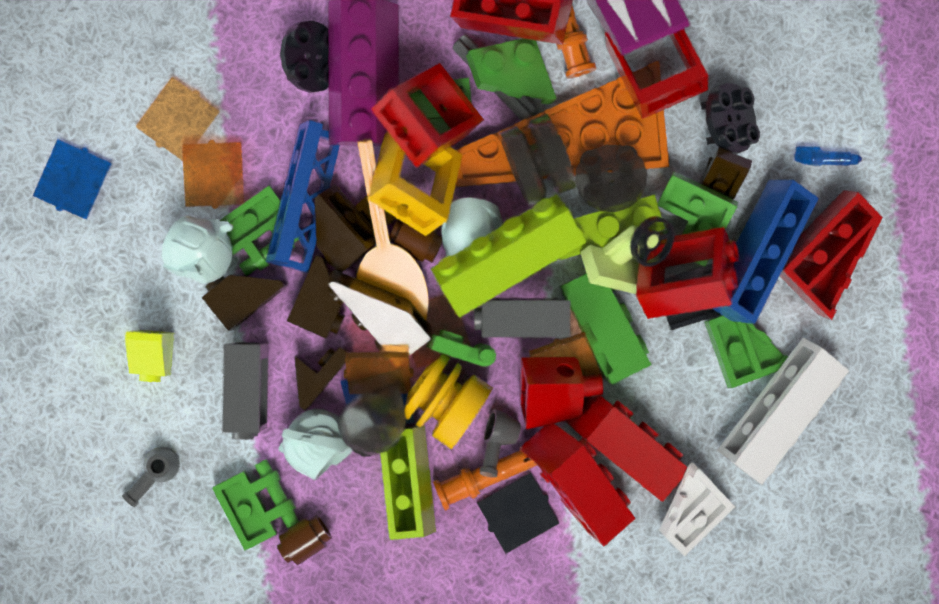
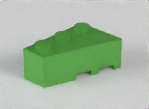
M587 273L559 286L565 300L570 301V310L608 383L613 385L652 365L646 355L649 351L640 334L635 335L630 325L633 319L624 302L618 303L613 293L616 289L590 283Z

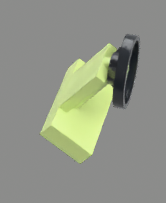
M652 216L644 220L638 227L632 225L603 248L589 245L580 252L589 282L636 294L639 263L647 267L655 266L662 262L672 249L675 231L671 222L660 216ZM657 222H663L667 231L658 232L649 226ZM667 239L661 252L653 259L647 260L650 252L657 249L662 240Z

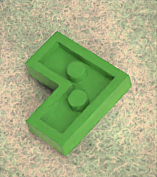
M673 171L658 200V206L688 221L681 233L683 235L721 227L726 229L738 207V202ZM709 259L697 261L696 263L705 267Z

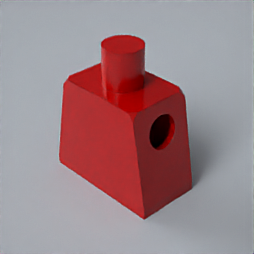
M575 357L521 358L519 402L526 429L579 418L583 414L584 397L603 395L601 374L583 376L579 360Z

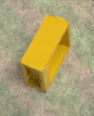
M403 126V130L408 133L407 128ZM387 132L384 134L368 200L426 236L448 221L462 154L449 147L424 163V165L436 172L429 196L399 177L405 153L390 133Z

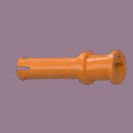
M573 6L571 7L563 45L556 44L557 49L562 50L568 69L565 72L567 79L580 77L597 69L596 64L590 60L585 44L588 38L584 31H580Z
M519 450L498 459L497 477L492 478L481 475V467L470 471V468H463L460 470V474L442 482L438 479L432 482L446 511L450 509L451 504L467 497L474 499L480 494L479 490L538 465L530 459L524 461L528 457H525Z

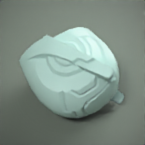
M462 198L452 202L448 221L443 223L441 227L446 256L456 254L469 246L476 238L486 236L501 227L503 219L498 206L477 198Z
M192 216L181 217L171 226L162 246L163 267L177 276L190 278L202 284L221 278L232 262L231 240L226 232L231 231L233 226L228 221H220L219 219H202Z
M311 409L296 417L288 429L283 430V442L278 450L284 453L285 459L291 467L309 478L317 480L331 465L337 466L349 456L364 440L338 415L324 409Z

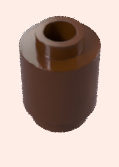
M399 220L396 221L389 237L390 240L394 241V244L407 250L416 260L422 263L424 260L433 263L443 242L442 236L437 234L438 230L435 229L425 236Z
M318 515L311 519L306 517L279 535L281 543L277 545V549L287 563L293 561L296 565H300L327 546L326 542L332 539V536Z

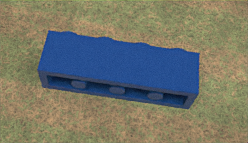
M768 180L736 242L739 260L734 262V269L737 275L738 286L737 289L732 291V305L712 309L730 321L756 323L819 199L817 196L795 180Z

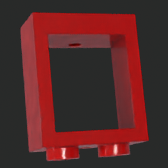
M684 29L669 36L687 70L644 89L640 88L624 55L620 53L612 39L605 32L607 51L642 119L708 91V73Z
M441 63L392 88L371 109L416 168L464 139L484 121L483 117ZM420 89L451 130L440 136L409 95ZM403 126L407 128L408 133L403 130Z
M724 227L675 236L671 251L662 262L650 267L639 263L636 297L647 319L732 305V291L737 289L738 286L737 275L734 269V262L739 260L736 242L729 240ZM667 239L662 240L658 248L650 252L647 260L653 259L661 252ZM713 259L712 276L664 284L665 267Z

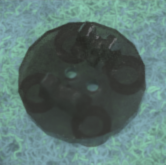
M604 145L585 151L581 155L580 163L576 168L575 184L579 196L590 207L603 212H618L630 208L640 200L646 189L647 170L643 160L638 156L637 151L629 145Z

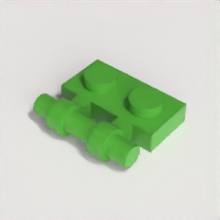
M271 186L266 187L220 220L228 221L233 226L231 231L226 232L231 240L232 256L242 249L249 256L248 259L239 264V267L246 276L257 269L261 271L269 266V263L265 261L270 243L259 250L254 241L268 231L273 233L281 200Z
M441 329L438 336L431 334V340L426 344L427 348L480 366H490L496 360V352L493 347L481 343L469 347L462 344L463 336Z
M267 459L254 465L261 477L258 480L251 482L246 470L212 487L244 551L277 535L278 532L272 522L273 520L281 517L287 528L299 522L293 510L296 506L292 498L288 499L279 483L281 477L277 470H272ZM265 488L275 504L273 508L267 511L257 493Z

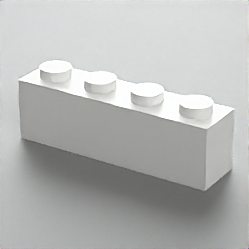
M803 337L717 451L750 477L763 484L768 476L775 471L776 466L788 450L797 442L798 437L810 421L817 416L820 408L833 391L840 386L841 381L849 370L822 347Z

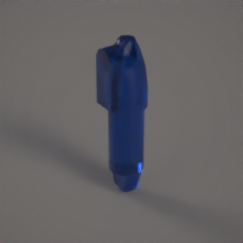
M799 146L796 147V153L794 154L795 161L810 166L857 165L862 161L860 155L851 154V152L822 151L820 147Z

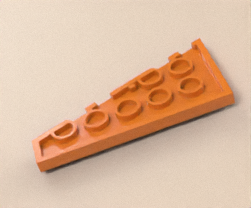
M659 60L632 72L641 89L661 81ZM621 77L612 82L594 88L542 113L457 149L456 151L462 154L456 188L668 168L669 158L664 110L642 119Z

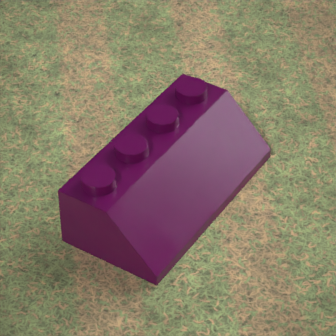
M330 0L328 2L329 145L358 146V141L372 139L373 146L381 147L384 134L388 131L371 109L392 88L399 85V5L387 0Z

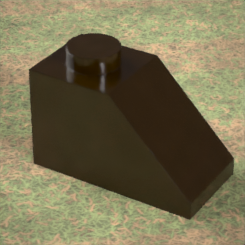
M336 184L315 198L317 248L331 266L343 273L376 244L373 226Z
M315 256L287 322L327 339L331 332L336 335L338 334L346 315L340 313L343 304H338L328 290L330 287L328 285L330 270L326 260L320 256Z
M229 275L226 278L222 276L213 282H209L205 286L208 292L201 298L228 331H232L288 286L282 280Z

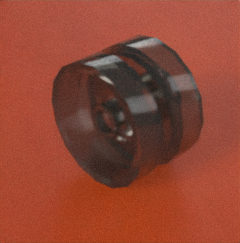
M547 114L529 121L528 131L532 141L531 145H529L523 131L517 126L499 133L508 163L528 207L547 197V190L543 180L544 176H546L552 190L558 195L576 188L567 150Z

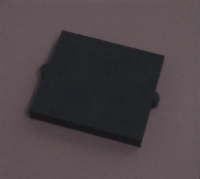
M531 472L477 502L489 524L488 531L495 534L505 554L560 524L547 502L549 499L548 495L542 493Z

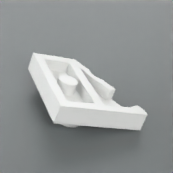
M692 462L685 472L659 531L686 556L735 506Z

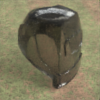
M399 380L382 385L375 390L371 389L357 397L344 408L338 417L337 425L341 437L353 452L363 457H370L391 450L400 440L401 434L405 431L406 416L404 403L397 387L401 384Z

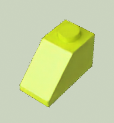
M131 330L125 332L130 374H139V381L161 382V376L171 375L174 344L173 332Z

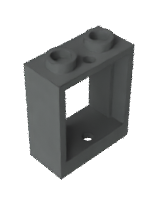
M488 300L481 305V308L474 309V329L481 330L482 338L570 337V301Z
M232 342L223 346L222 433H232V439H254V436H258V433L267 428L269 343Z

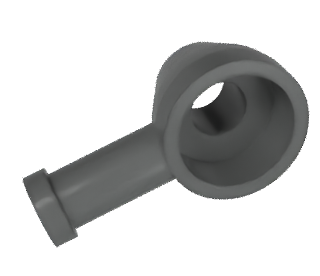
M497 409L492 410L484 434V441L487 445L483 467L480 468L481 475L492 478L497 477L498 474L497 464L501 445L516 444L521 430V423Z
M157 447L146 455L143 464L145 473L128 492L122 495L128 504L136 507L139 504L138 501L155 482H167L177 475L180 461L172 449ZM156 459L164 462L165 469L163 472H157L154 469L153 463Z

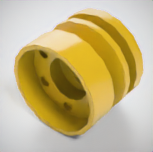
M442 353L436 361L425 368L408 393L401 415L409 419L415 409L419 407L424 412L418 419L416 426L421 428L431 417L435 418L438 421L433 430L432 437L452 449L484 405L493 387L474 374L463 385L459 384L456 381L462 366L457 363L447 376L442 370L450 358Z

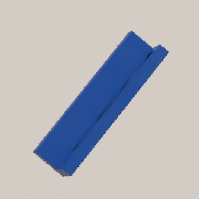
M312 120L299 125L265 261L304 273H308L310 270L316 245L315 205L312 199L330 188L340 145H330L328 156L317 161L315 155L319 139L329 141V131L322 129L323 124ZM326 162L323 171L320 165ZM315 169L321 184L318 191L309 195L307 192L311 171ZM306 203L313 217L310 225L300 229L298 224L303 204ZM309 231L308 237H307V240H306V238H305V236H304L303 234H304L305 232ZM295 238L299 239L304 248L301 263L290 260Z

